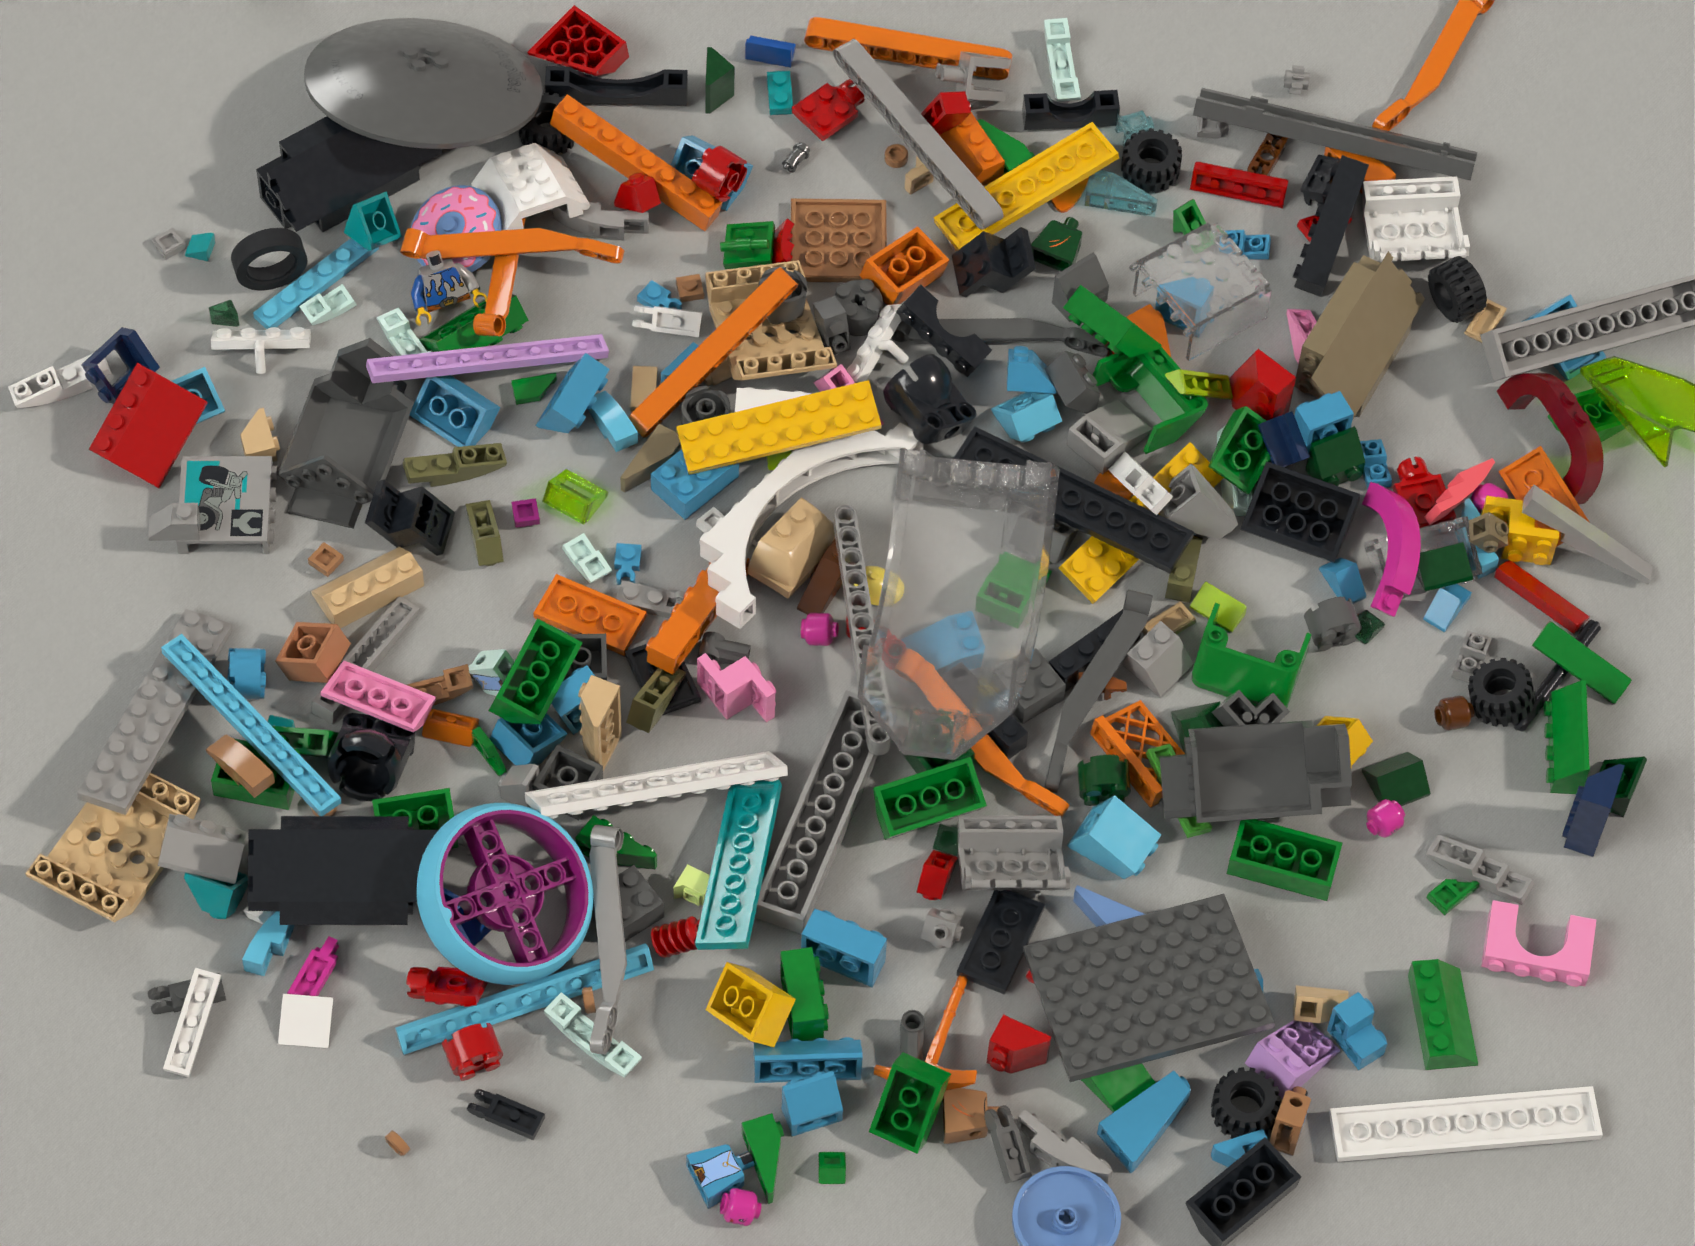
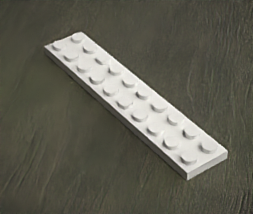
M770 751L529 791L525 792V802L532 809L539 811L541 815L554 819L559 814L577 815L583 813V810L593 809L600 811L607 809L608 806H629L633 802L641 800L653 802L658 797L677 798L682 796V793L700 794L706 792V789L711 788L723 790L735 784L752 785L758 780L776 781L779 777L788 776V770L785 763Z
M1593 1086L1330 1108L1329 1111L1337 1162L1599 1140L1603 1136Z

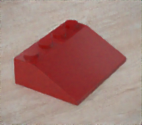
M137 363L89 450L160 489L208 402Z

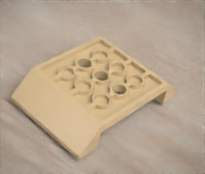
M800 261L706 272L709 310L716 329L758 288L759 281L766 270L774 267H786L787 271L794 272L796 270L805 277ZM807 299L804 313L801 317L790 322H781L778 325L771 324L766 318L748 336L751 339L744 340L727 357L733 379L741 381L837 368L831 347L824 348ZM788 330H795L798 333L791 334ZM765 333H771L774 336L768 337Z
M150 773L126 815L86 802L49 855L46 857L39 854L25 875L93 912L116 922L133 913L164 869V867L158 866L169 814H181L194 819L201 799ZM98 832L101 834V837L96 841H90L87 839L88 835ZM119 843L123 845L122 850L119 852H111L109 850L113 844ZM136 855H143L145 857L142 863L135 864L131 862V859Z

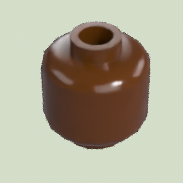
M1463 696L1443 698L1434 709L1435 720L1439 726H1442L1447 731L1466 728L1469 726L1471 718L1474 717V707Z

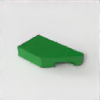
M556 373L511 380L516 405L540 401L545 396L548 388L557 381Z
M478 726L472 730L473 745L499 777L507 773V769L497 749L481 727Z
M1445 879L1430 891L1426 898L1442 914L1446 915L1478 889L1480 883L1478 881L1458 882L1456 879Z

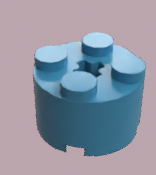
M229 648L228 682L245 699H264L266 687V672H264L266 650L260 648Z

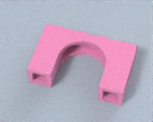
M1492 901L1488 915L1481 967L1488 968L1494 972H1511L1520 977H1538L1547 982H1564L1573 987L1586 985L1590 975L1596 919L1570 915L1566 926L1563 949L1551 956H1537L1526 951L1517 940L1515 929L1519 905Z

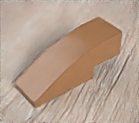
M227 734L206 749V752L238 785L242 784L254 798L275 783L273 772L245 746Z

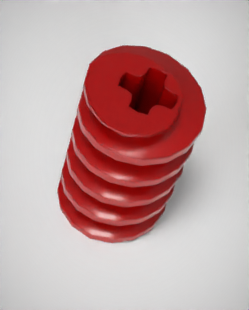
M691 916L687 919H680L678 922L673 921L670 924H663L661 927H653L651 940L658 956L668 958L690 950H697L695 940L700 919L697 920Z

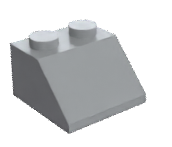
M1162 621L1155 625L1127 653L1123 662V666L1159 698L1194 665L1180 637Z

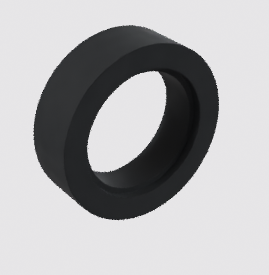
M269 228L252 233L242 239L235 246L231 254V261L238 282L251 290H271L287 285L304 272L308 262L300 236L296 232L285 228ZM285 251L290 253L285 259L271 266H249L253 260L270 252Z

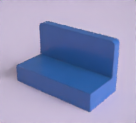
M750 35V38L746 39L745 59L791 68L796 44Z

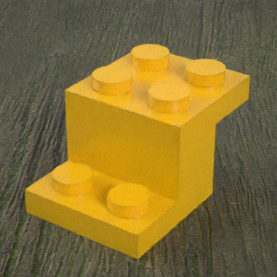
M1486 496L1481 515L1490 512L1506 522L1509 529L1508 545L1502 547L1501 559H1509L1512 562H1531L1536 565H1551L1559 540V531L1535 528V519L1522 513L1523 500Z

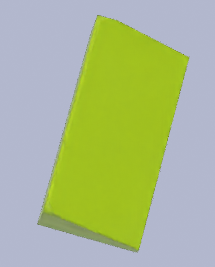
M1205 581L1192 601L1190 608L1209 619L1214 604H1220L1216 624L1232 633L1244 618L1247 606Z

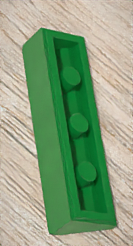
M1551 621L1543 627L1532 644L1535 649L1577 679L1586 681L1588 687L1612 704L1618 701L1632 681L1630 677Z

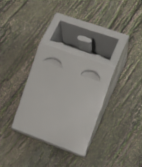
M1115 400L1085 414L1068 430L1067 446L1103 475L1124 451L1128 453L1148 436L1153 429L1122 403Z

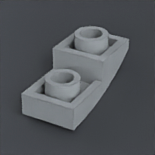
M1467 630L1452 678L1469 683V678L1473 676V671L1476 668H1481L1480 664L1484 662L1492 638Z

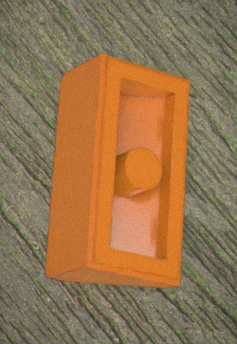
M431 709L423 725L422 736L471 747L472 730L478 727L479 719Z

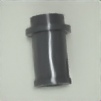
M803 142L794 144L793 151L782 162L783 167L789 172H795L800 163L809 157L810 148Z

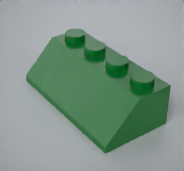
M1082 285L1077 288L1063 307L1070 313L1068 318L1078 326L1083 323L1081 328L1092 336L1096 332L1097 334L1094 337L1105 346L1109 342L1110 344L1107 347L1117 355L1123 352L1131 358L1158 350L1162 346L1141 328Z
M512 294L509 314L505 319L506 329L502 336H479L474 332L473 321L475 316L485 313L486 301L483 300L478 303L479 308L476 306L471 307L421 337L419 341L427 352L486 347L489 344L492 346L501 342L503 336L509 332L515 333L523 328L522 324L529 320L517 296Z
M537 618L488 711L510 723L541 724L583 642Z
M1582 680L1552 691L1549 701L1544 702V716H1548L1544 737L1549 739V745H1546L1545 760L1549 761L1550 768L1546 770V783H1550V793L1576 794L1579 785H1585L1590 771L1586 681Z
M971 757L873 788L876 814L885 840L956 818L958 815L969 814L987 806Z
M1439 959L1412 961L1408 972V979L1425 1070L1478 1066L1460 968Z

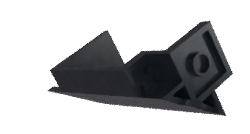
M326 116L279 141L281 156L256 169L260 198L285 229L293 227L297 232L315 222L319 229L325 232L347 220L354 204L386 191L389 197L419 181L420 165L443 152L441 149L406 147L371 139L341 126Z
M281 816V829H248V911H280V925H408V915H413V902H417V877L422 856L428 844L439 830H414V827H408V816Z

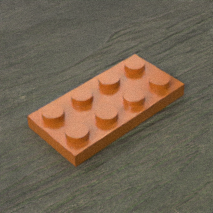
M1541 446L1498 471L1516 500H1524L1531 487L1536 485L1589 522ZM1535 519V528L1556 530ZM1559 531V540H1558L1557 546H1559V545H1561V544L1563 543V542H1561V533H1562V532H1560V531Z
M556 574L533 615L535 619L538 618L571 634H606V649L625 656V651L628 650V647H630L647 617V612Z

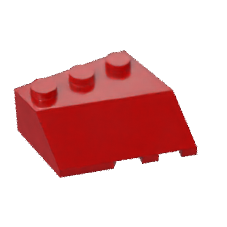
M575 5L527 52L528 55L571 67L594 76L614 73L629 58L626 41Z
M1258 348L1229 378L1233 396L1231 399L1232 407L1237 410L1247 406L1266 421L1286 414L1290 410L1296 377Z

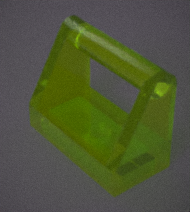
M565 469L548 481L542 502L584 525L607 498L608 491ZM568 480L595 496L589 498L564 483Z

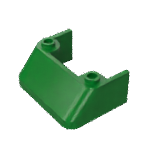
M1162 347L1131 358L1123 352L1120 355L1115 353L1098 360L1092 374L1097 381L1096 386L1110 382L1120 392L1136 390L1163 421L1153 427L1143 450L1145 454L1176 442L1205 413L1208 406V401L1205 397L1180 394L1166 378V373L1178 370L1180 367Z
M1215 603L1203 633L1192 670L1191 679L1194 685L1226 697L1240 690L1253 706H1256L1262 699L1274 693L1287 708L1307 656L1312 634L1306 633L1299 653L1292 650H1283L1277 654L1274 663L1226 647L1228 634L1223 628L1216 626L1220 604Z

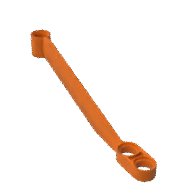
M1495 0L1458 1L1405 99L1397 100L1383 111L1373 122V128L1390 131L1405 119L1415 106L1439 87L1479 13L1484 14L1487 12Z
M522 218L523 227H524L525 218ZM519 254L495 256L485 313L477 314L473 321V329L477 335L502 336L506 329L505 319L509 314Z
M407 228L400 251L404 256L427 260L426 254L436 250L440 251L442 259L574 250L582 255L616 264L622 263L625 252L621 247L589 238H577L542 228L428 235L421 230Z
M905 650L892 669V674L899 680L914 685L940 718L944 716L949 718L974 751V759L984 771L1017 790L1031 802L1062 818L1069 808V804L1039 784L1024 779L933 667L924 662L917 654Z

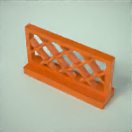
M1139 700L1106 718L1103 715L1096 718L1090 735L1107 755L1119 756V761L1123 762L1124 758L1128 760L1130 784L1151 808L1159 803L1160 799L1163 798L1162 787L1157 782L1154 770L1145 767L1141 762L1142 758L1148 759L1146 752L1143 751L1144 744L1156 747L1171 744L1176 755H1184L1185 753L1144 703ZM1139 710L1144 717V722L1131 719L1130 714ZM1111 723L1125 724L1124 732L1115 730ZM1129 725L1143 728L1142 736L1128 733ZM1146 729L1156 731L1160 736L1159 740L1145 737ZM1126 739L1140 742L1139 750L1131 749L1126 744Z

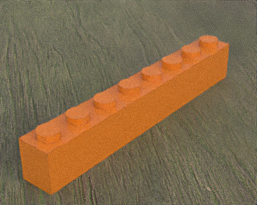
M568 94L553 110L551 126L628 179L636 173L653 177L660 201L703 231H706L718 217L723 202L698 188L696 183Z

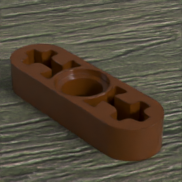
M1267 133L1250 162L1247 172L1257 173L1260 166L1262 171L1259 174L1270 176L1287 146L1288 138ZM1276 138L1281 139L1277 141L1275 147L1272 146L1273 140H1275ZM1269 153L1274 158L1272 160H1264L1261 155Z

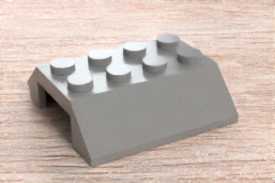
M958 815V861L962 890L1055 891L1070 889L1069 867L1064 866L1062 853L1064 832L1061 816Z

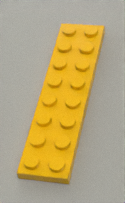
M1091 122L984 186L1000 205L1003 211V219L981 230L956 203L933 217L934 223L958 251L981 232L997 233L1118 160L1119 153L1095 124Z
M867 380L676 426L688 475L881 429L882 425L870 382Z
M1191 442L1153 477L1169 493L1171 489L1168 486L1172 478L1190 464L1195 466L1213 488L1223 479L1221 475L1208 467L1210 462ZM1135 495L1129 500L1150 510ZM1091 536L1059 569L1094 604L1139 559Z

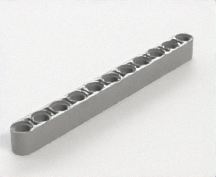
M852 39L834 49V59L841 69L975 225L983 230L1003 219V211L996 200L856 39Z
M843 504L838 506L834 512V534L868 750L872 754L884 755L890 749L891 728L859 524L855 508ZM860 605V606H863V607H861V608H856V607H854V606ZM858 627H864L866 629L860 630L858 629ZM861 649H868L870 651L864 652ZM865 671H872L873 673L867 674ZM869 693H875V694H877V695H876V696H870V695H868V694H869ZM878 715L880 718H872L871 716ZM879 737L883 738L884 740L877 741L875 740V738Z

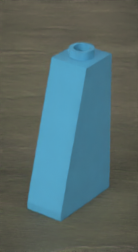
M1172 1071L1099 1122L1097 1134L1130 1173L1136 1170L1189 1101L1191 1089L1188 1081L1183 1076L1179 1077L1175 1071Z

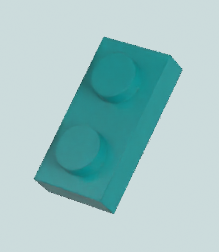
M790 71L767 72L770 115L793 114Z

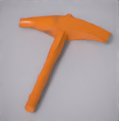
M958 976L955 986L952 988L949 1002L943 1011L944 1015L924 1061L951 1073L946 1090L973 1085L977 1075V1070H952L937 1065L951 1023L956 1016L959 1002L965 993L964 989L968 979L964 976ZM876 1065L874 1067V1075L887 1080L892 1067Z

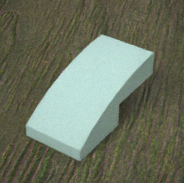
M341 284L322 297L319 293L299 307L313 326L331 320L357 306L344 285Z
M584 533L562 546L570 561L590 584L612 572L600 551L594 549Z

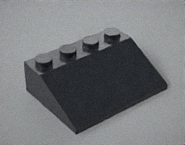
M1266 461L1240 530L1335 563L1359 505L1360 494Z

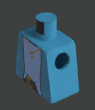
M727 1144L686 1155V1166L708 1209L721 1202L723 1194L728 1193L732 1188L741 1189L744 1186L745 1178L743 1171L754 1166V1161L749 1151L734 1156L730 1146Z

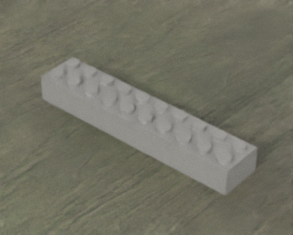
M1695 274L1481 334V340L1493 380L1498 381L1517 374L1527 373L1695 326Z
M845 691L761 886L755 914L756 919L802 934L809 921L878 758V755L872 754L867 747L859 694ZM887 704L889 722L891 727L893 722L894 706ZM878 715L871 716L872 718H880ZM879 737L875 738V740L877 741L884 740L883 738Z

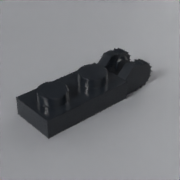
M477 1089L474 1097L490 1105L487 1109L474 1103H469L467 1107L469 1113L481 1119L485 1118L488 1122L531 1140H534L545 1119V1114L497 1093L495 1095L482 1089Z

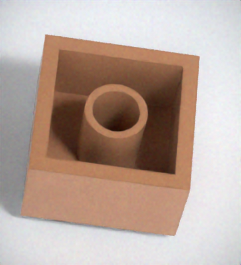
M296 622L275 662L289 681L328 683L351 643L337 624Z

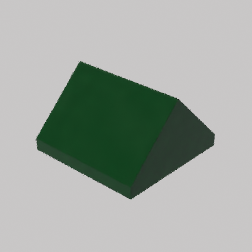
M707 47L705 113L710 114L734 96L735 67L715 49Z
M1463 542L1420 553L1416 576L1425 592L1473 580L1472 570Z
M1409 752L1362 769V773L1378 802L1385 799L1394 800L1401 806L1428 797L1431 794L1423 760Z
M1645 756L1603 761L1599 772L1618 764L1625 765L1610 810L1611 813L1621 817L1625 816L1647 762Z

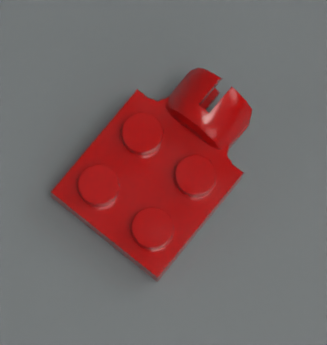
M851 79L844 81L836 87L826 83L792 106V113L821 141H825L858 117V111L855 108L865 101V95L856 85L852 87L854 83Z
M1414 457L1415 465L1412 464L1411 458L1399 463L1397 473L1401 482L1394 483L1392 489L1411 505L1417 517L1419 528L1455 521L1456 514L1454 510L1430 525L1424 518L1437 504L1436 500L1446 491L1441 474L1432 475L1421 457Z
M413 967L410 968L407 975L406 984L411 988V992L407 991V995L413 999H425V1002H434L438 1005L448 1003L460 1004L463 1007L476 1006L488 982L470 976L458 968L438 967L433 971L429 968Z

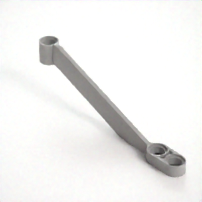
M595 825L591 831V850L589 855L603 1003L599 1006L590 1038L591 1053L606 1055L610 1050L617 1022L618 1001L627 967L616 857L617 851L622 847L624 834L622 828Z

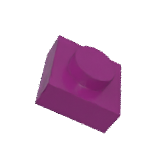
M536 498L511 502L515 528L540 524Z

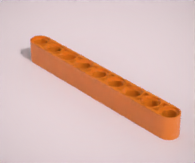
M813 17L809 20L804 42L809 47L833 51L848 41L856 39L874 59L936 69L938 63L957 66L961 51L1006 57L1012 61V54L1002 48L821 17ZM977 67L976 71H973V76L1003 80L1008 77L1010 68Z
M781 267L776 269L629 415L628 418L637 432L643 438L651 434L658 424H661L684 401L685 395L690 390L698 387L793 293L798 283Z

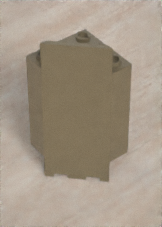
M1389 251L1381 263L1365 255L1362 256L1359 263L1353 262L1301 349L1294 387L1303 393H1309L1319 399L1325 394H1333L1340 391L1354 413L1353 419L1355 415L1360 417L1410 334L1413 319L1425 301L1421 292H1415L1410 286L1412 281L1403 269H1397L1392 263L1393 256Z

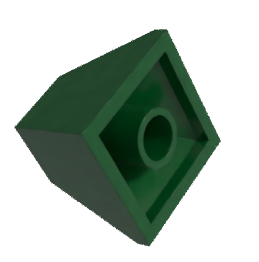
M1220 701L1171 711L1184 753V737H1189L1188 729L1224 727L1211 713L1221 704Z

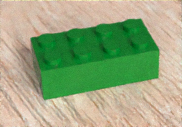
M1257 819L1241 820L1226 874L1327 901L1343 843Z

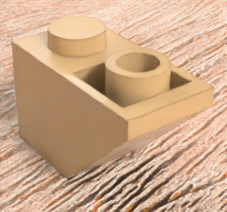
M264 408L258 409L240 434L242 448L245 456H272V461L275 462L277 461L276 451L280 450L277 436L272 437L271 431L274 430L271 416L266 417Z
M1296 985L1293 1003L1294 1021L1311 1023L1330 1021L1333 1007L1348 999L1349 992Z

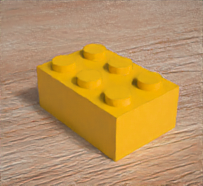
M726 962L705 1010L750 1041L775 1047L796 999L750 968Z

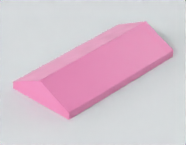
M347 661L341 663L320 695L411 732H415L424 725L436 700L435 696Z

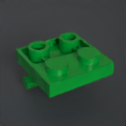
M774 221L727 224L725 242H720V250L724 252V268L736 269L772 264L775 237Z

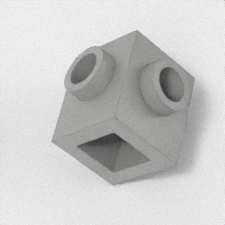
M932 907L926 916L920 939L931 942L937 948H951L955 941L959 942L964 928L960 926L962 917L956 915L950 909L943 908L939 910Z

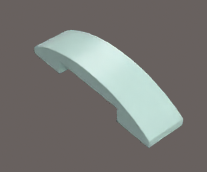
M1067 18L1044 20L1048 64L1057 102L1081 100L1078 78L1075 76L1070 47L1071 37Z
M399 308L377 317L384 334L398 356L431 352H427L413 333L409 321Z
M562 992L544 1010V1014L565 1036L590 1057L614 1073L625 1078L642 1059V1056L623 1041L619 1043L614 1038H612L610 1050L606 1055L591 1053L590 1038L594 1022L582 1014L581 1008Z

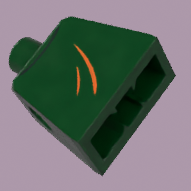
M1067 217L1064 223L1055 220L1050 221L1031 244L1034 261L1060 272L1075 264L1083 234L1077 229L1079 222L1073 217Z

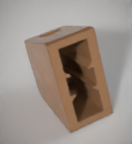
M1297 1086L1292 1091H1285L1269 1140L1278 1151L1292 1156L1294 1155L1311 1103V1098L1307 1097L1308 1092L1303 1087ZM1284 1124L1293 1127L1292 1130L1286 1129Z
M965 1088L946 1090L943 1096L944 1144L985 1138L988 1128L984 1120V1113L989 1109L998 1112L997 1109L1000 1106H987V1093L984 1091Z

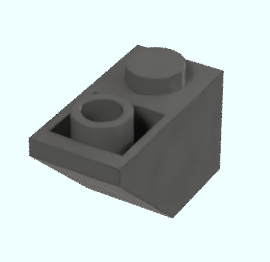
M836 296L813 303L815 323L824 348L831 347L834 355L851 350L847 313Z

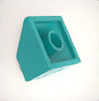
M238 872L235 884L190 873H185L184 879L201 910L210 913V916L216 919H227L235 913L248 888V875Z

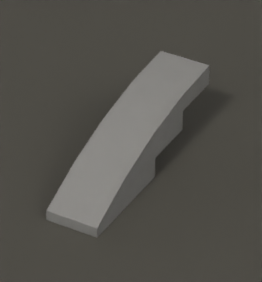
M1439 834L1426 853L1427 857L1469 882L1478 881L1480 883L1479 887L1521 905L1534 886L1533 879L1511 872L1509 865L1485 857L1484 850Z

